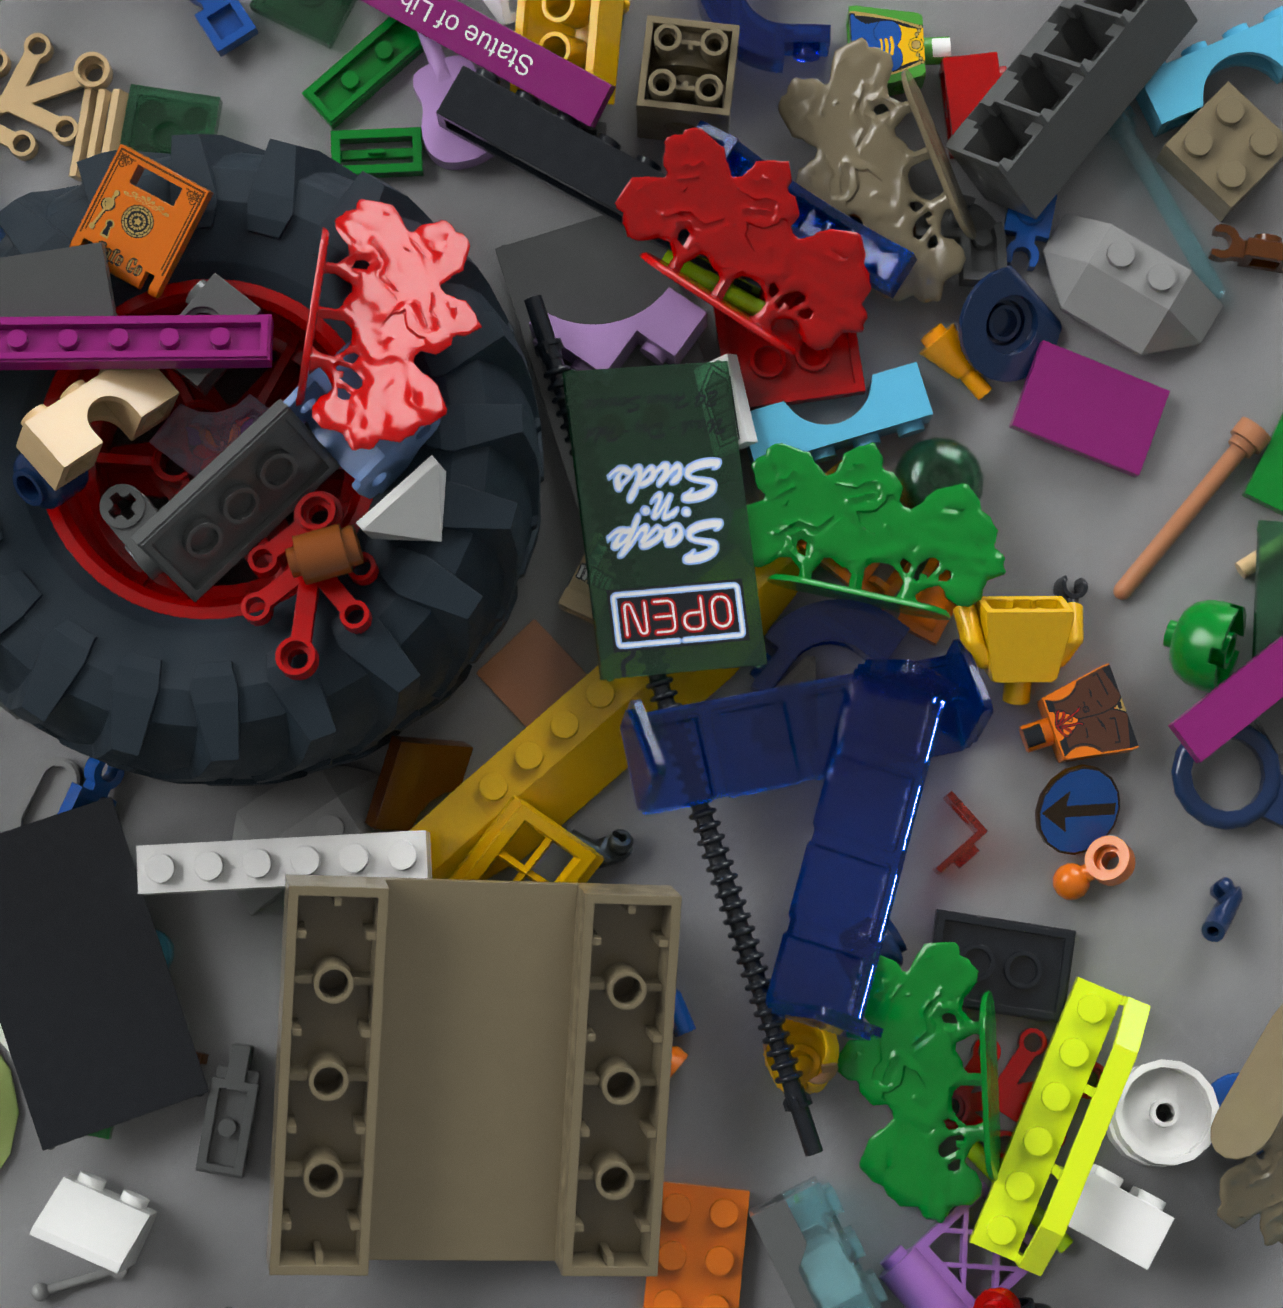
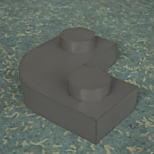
M915 193L919 197L930 201L940 195L936 193ZM963 195L974 223L976 238L969 239L963 233L951 209H946L943 214L940 234L945 238L954 239L964 250L966 261L961 272L958 273L959 286L974 287L989 273L1007 266L1006 237L1002 222L996 223L985 209L975 204L976 198ZM920 202L910 203V208L915 212L923 207V204ZM928 211L916 221L913 228V236L916 239H921L931 225H928L926 218L932 216L931 212ZM936 235L930 237L928 243H938Z

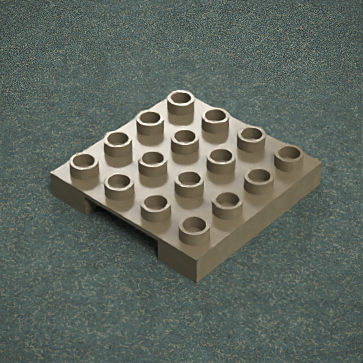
M286 874L266 1251L269 1275L368 1276L369 1260L555 1261L562 1276H658L682 896L671 885Z

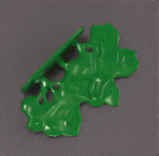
M874 442L858 446L844 453L836 472L828 476L814 462L810 452L802 451L783 443H777L767 448L766 454L758 457L751 465L756 485L765 494L764 499L733 511L726 538L730 545L738 546L740 556L749 567H762L779 557H791L800 569L798 576L773 574L767 578L769 583L804 593L936 620H950L951 616L942 608L917 602L915 595L920 591L939 585L944 590L946 597L958 606L970 607L981 600L983 589L988 580L1006 573L1004 568L1005 557L995 548L998 529L993 524L991 517L981 510L980 500L968 484L961 483L937 489L928 495L924 502L913 509L904 507L900 502L903 486L893 472L886 471L882 467L884 459ZM801 539L807 542L805 556L797 551V542ZM823 558H832L837 564L847 568L851 573L849 587L811 579L812 572ZM903 558L911 564L908 573L902 570L900 562ZM928 558H936L939 561V566L928 578L927 575L920 573L919 580L916 581L913 577L918 566ZM879 562L893 566L903 580L898 595L894 597L861 590L865 568L872 563ZM948 570L951 572V578L948 581H938L940 574Z
M956 942L924 944L908 971H902L897 962L882 956L878 952L868 955L863 966H854L850 970L848 978L853 998V1007L864 1015L865 1019L873 1026V1031L867 1037L849 1040L839 1053L837 1072L849 1081H856L859 1084V1092L873 1106L888 1105L893 1113V1119L883 1129H879L869 1138L859 1161V1168L874 1183L883 1186L887 1196L893 1199L900 1207H918L925 1219L936 1220L938 1223L944 1222L952 1207L972 1205L982 1194V1183L976 1171L971 1169L965 1162L973 1145L978 1141L984 1143L986 1170L989 1178L993 1181L998 1179L1001 1154L996 1019L993 995L991 991L983 994L980 1004L979 1021H972L962 1011L963 1000L977 983L979 971L971 964L969 959L959 955V946ZM945 1013H951L955 1015L958 1024L944 1023L942 1016ZM973 1034L979 1035L981 1073H968L963 1068V1062L956 1052V1043ZM981 1086L982 1123L967 1126L958 1119L952 1108V1096L958 1087ZM950 1119L956 1122L958 1128L948 1130L944 1120ZM957 1135L964 1137L963 1140H956V1147L960 1149L946 1157L940 1156L938 1152L939 1145L944 1140ZM960 1160V1169L956 1171L949 1170L948 1165L952 1161Z

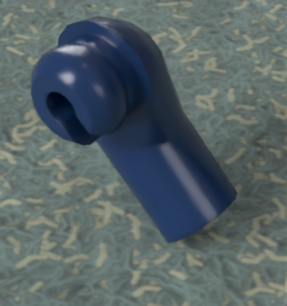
M1222 877L1210 887V895L1217 902L1203 923L1201 932L1203 937L1211 942H1218L1224 938L1243 899L1240 886L1236 887L1228 877Z

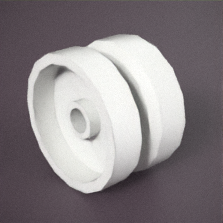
M1156 1060L1132 1068L1106 1133L1109 1141L1118 1152L1138 1165L1151 1167L1175 1166L1194 1160L1210 1146L1211 1125L1219 1109V1104L1213 1087L1200 1071L1181 1061ZM1160 1104L1162 1106L1159 1112L1166 1113V1120L1163 1122L1156 1116V1109Z

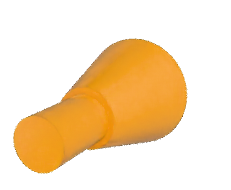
M940 322L920 340L925 347L919 354L955 379H960L978 400L991 391L992 387L966 360L961 349L959 333L954 323L945 328Z

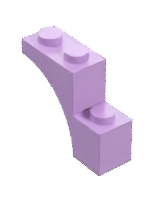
M670 287L643 311L612 323L597 325L579 324L548 314L555 338H561L564 346L562 350L563 358L572 364L570 366L572 372L589 384L596 380L605 387H607L638 344L642 346L640 348L641 353L653 363L662 366L666 362L676 369L707 327V312ZM530 321L529 326L532 337L535 338L533 340V344L536 346L538 342Z

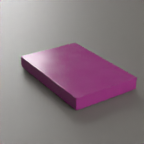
M1043 340L1039 343L1009 428L1136 478L1142 470L1170 391Z

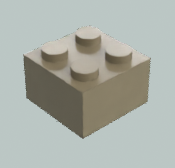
M1228 81L1163 146L1156 161L1222 222L1283 161V132Z

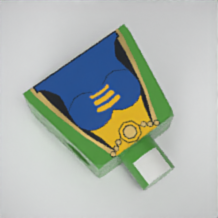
M864 6L848 7L846 17L847 44L862 37L867 41L869 47H879L882 51L890 53L892 56L893 68L887 84L889 96L905 93L901 81V73L906 68L912 74L919 89H921L926 77L925 65H941L944 57H951L950 37L924 38L923 18L919 13Z

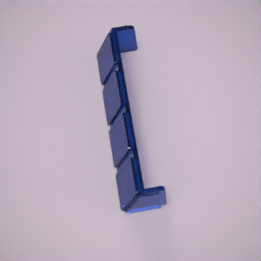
M954 639L944 656L646 712L641 699L631 700L624 713L620 729L637 809L642 810V814L650 815L709 803L718 798H734L798 785L802 781L812 779L823 780L882 768L891 763H906L961 752L965 748H970L972 743L978 741L994 710L990 695L972 654L964 647L960 639Z
M866 659L864 664H858V668H855L853 671L837 730V737L839 739L836 750L830 756L813 820V836L806 846L789 909L790 922L787 931L782 935L765 999L767 1008L772 1009L771 1013L852 1039L870 1041L871 1037L882 1038L884 1029L863 1021L945 703L946 701H969L971 693L968 689L915 661L908 659Z

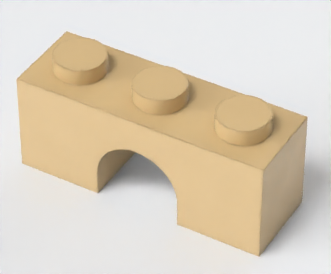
M101 369L98 376L87 383L81 379L71 384L62 393L60 400L49 407H46L45 404H40L29 411L21 421L23 427L16 448L56 491L92 468L96 462L103 441L89 425L90 422L98 420L111 422L117 425L133 441L170 416L179 391L159 369Z

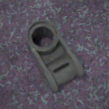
M116 484L108 488L102 495L99 504L100 513L104 521L125 544V549L141 569L152 580L156 579L164 571L130 537L152 518L158 510L145 495L131 485ZM123 499L133 503L131 508L135 514L130 519L122 515L118 516L121 509L117 504Z

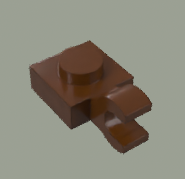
M1219 224L1213 228L1212 236L1226 239L1228 249L1212 248L1208 255V259L1218 263L1233 261L1238 262L1237 266L1283 273V242L1281 237L1261 233L1256 234L1254 238L1248 237L1247 240H1243L1237 230L1230 225Z

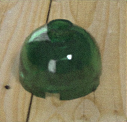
M934 437L915 443L902 454L893 471L903 486L900 502L909 509H913L924 502L925 498L935 490L961 483L968 484L979 500L983 496L984 476L979 460L967 446L954 439Z

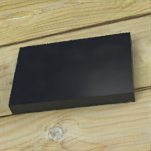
M941 909L935 910L931 943L956 942L959 946V955L969 959L971 964L979 971L977 983L964 998L962 1008L980 1011L983 994L991 991L996 1014L1058 1023L1067 1001L1076 937L1075 930Z

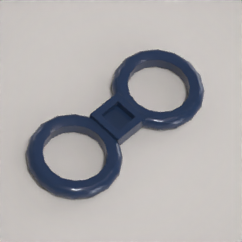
M1249 724L1231 738L1232 740L1240 741L1251 749L1259 762L1261 772L1260 785L1256 795L1250 803L1234 811L1215 809L1200 798L1193 786L1191 774L1194 760L1182 744L1179 745L1175 752L1171 776L1174 793L1189 815L1205 826L1221 830L1244 828L1260 818L1283 829V775L1281 774L1278 754L1265 735Z

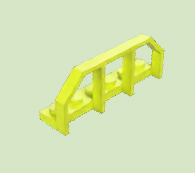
M1076 977L1001 1160L998 1179L992 1182L970 1236V1243L1014 1261L1019 1268L1040 1277L1042 1276L1065 1235L1138 1055L1150 1005ZM1121 1005L1123 1006V1011L1112 1050L1097 1087L1091 1086L1087 1082L1117 1008ZM1085 1093L1092 1097L1063 1167L1056 1164L1055 1161L1082 1094ZM1052 1173L1058 1179L1057 1185L1042 1222L1025 1252L1021 1253L1019 1249L1049 1175Z

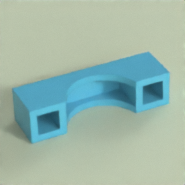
M1283 6L1266 14L1263 17L1264 21L1249 28L1247 23L1239 24L1227 30L1222 35V40L1207 45L1206 41L1197 42L1181 52L1182 57L1169 63L1165 61L1135 97L1154 137L1186 124L1204 106L1203 91L1206 80L1222 69L1235 66L1250 67L1266 74L1276 84L1283 82Z
M917 362L873 374L869 384L868 398L863 407L851 418L840 423L823 425L809 422L795 414L784 401L752 410L751 415L758 442L746 447L751 465L758 457L766 454L767 448L777 443H783L802 451L810 452L814 462L818 464L837 457L836 450L849 446L856 448L872 442L877 446L881 443L880 437L896 432L899 438H906L923 432L925 430L924 424L930 422L933 412Z

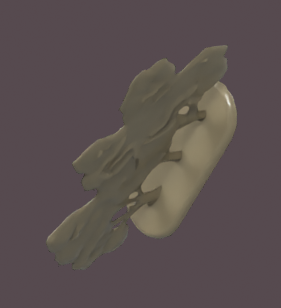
M861 37L834 52L829 83L824 85L818 79H800L796 77L788 85L787 94L781 96L778 111L791 136L802 139L817 148L815 158L798 171L794 186V196L798 203L807 206L822 205L826 214L842 220L853 213L860 217L863 225L859 234L862 237L866 253L864 265L870 273L871 290H876L883 298L892 299L895 302L902 301L913 295L922 303L941 301L944 282L951 276L960 273L966 261L963 248L954 239L945 238L940 234L943 214L946 209H951L960 228L969 239L976 238L974 223L927 104L912 74L907 68L901 73V81L907 101L899 102L889 97L887 84L893 68L892 56L890 53L882 51L879 47H869L867 41ZM885 104L890 111L876 115L873 110L875 106ZM913 112L926 147L915 152L910 150L907 144L897 137L895 133V128L906 114ZM928 159L932 160L944 190L931 201L916 195L908 181V173L911 167ZM911 202H920L923 204V207L915 212L909 207V204ZM928 211L931 212L932 216L926 218L928 225H931L921 239H916L913 236V228L916 221ZM936 235L938 244L934 248H929L927 243L930 237Z
M1283 1004L1271 1017L1218 1109L1211 1125L1210 1137L1215 1151L1224 1158L1234 1160L1245 1159L1242 1164L1227 1170L1219 1180L1221 1205L1217 1210V1216L1226 1224L1236 1229L1256 1214H1260V1231L1266 1246L1274 1245L1278 1241L1281 1244L1283 1243ZM1263 1149L1265 1156L1260 1160L1256 1153Z

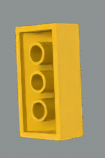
M517 0L515 32L616 87L624 0ZM510 83L511 92L516 93L517 90H523ZM616 88L607 105H614Z

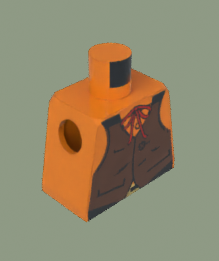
M1109 663L1096 668L1037 701V705L1042 719L1019 726L1020 736L1027 753L1052 745L1058 763L1122 754L1139 747Z

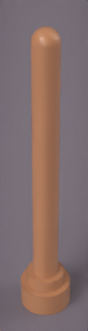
M1241 417L1230 431L1232 435L1228 441L1230 447L1114 586L1113 593L1117 599L1126 600L1132 595L1244 457L1250 459L1253 454L1259 455L1266 447L1271 437L1261 426L1249 418Z

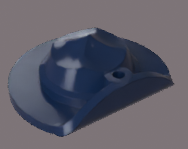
M1008 265L986 275L970 291L960 313L959 341L966 360L979 374L995 381L1013 382L1028 376L1040 342L1045 340L1057 345L1062 325L1058 317L1013 266Z

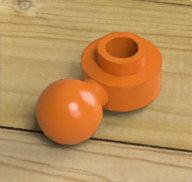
M1110 835L1102 836L1093 841L1088 847L1085 854V864L1067 863L1055 871L1053 876L1054 890L1063 899L1077 900L1087 893L1090 882L1095 879L1107 886L1119 885L1125 882L1134 871L1136 864L1134 852L1122 839ZM1118 857V865L1114 869L1108 870V862Z

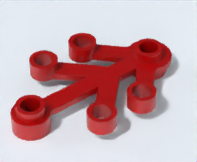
M314 491L303 496L294 509V522L268 543L257 545L249 552L248 565L254 574L261 578L274 576L280 569V558L286 554L285 549L294 547L292 536L338 523L342 526L344 510L340 501L334 495L325 491ZM316 512H328L325 522L321 524L312 523V517ZM362 552L364 562L371 564L370 570L365 575L359 576L354 574V572L348 573V575L355 584L365 586L376 580L379 568L372 555ZM265 554L272 556L269 566L265 568L256 566L260 556ZM288 568L259 592L246 595L241 602L240 609L242 615L250 624L254 626L265 625L272 619L274 607L298 589L291 637L279 644L276 649L275 660L277 666L286 677L292 680H305L316 672L319 665V654L312 644L319 589L339 611L341 623L351 633L359 634L365 632L371 626L372 614L364 602L353 598L337 577L306 585L302 576L294 578L290 568ZM254 603H265V609L262 614L258 616L249 615L250 607ZM352 611H364V617L359 623L352 624L348 622V615ZM296 655H307L308 661L304 667L296 669L291 666L292 660Z
M1036 1028L1024 1029L1019 1034L1017 1039L1018 1048L998 1077L999 1110L1016 1123L1024 1106L1021 1103L1026 1102L1034 1081L1017 1083L1035 1056L1041 1055L1047 1047L1045 1034ZM1030 1033L1037 1034L1041 1041L1039 1048L1035 1051H1029L1024 1046V1039ZM979 1039L973 1043L971 1048L972 1057L964 1067L968 1073H981L980 1057L978 1055ZM997 1042V1061H998L999 1058H1000V1056H1001V1047H1000L999 1043ZM1095 1062L1092 1070L1096 1076L1094 1087H1097L1104 1069L1097 1062ZM960 1086L954 1091L952 1096L958 1103V1110L955 1114L967 1126L983 1122V1118L975 1113L982 1111V1091L971 1093L975 1086ZM1082 1094V1098L1090 1100L1092 1099V1097L1088 1096L1087 1094ZM950 1119L944 1120L948 1130L958 1128L956 1122ZM1000 1130L1001 1137L1012 1136L1013 1132ZM1066 1134L1065 1139H1064V1141H1063V1143H1062V1146H1063V1145L1065 1144V1142H1066L1067 1134Z

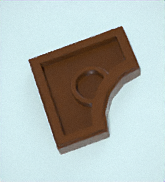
M392 736L365 823L373 829L411 830L420 812L432 800L446 792H453L462 784L474 747L464 741Z

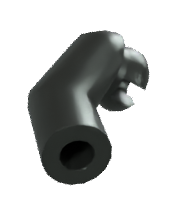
M574 829L571 832L604 857V861L598 869L623 862L632 854L633 837L624 829L614 830L612 834L595 841Z

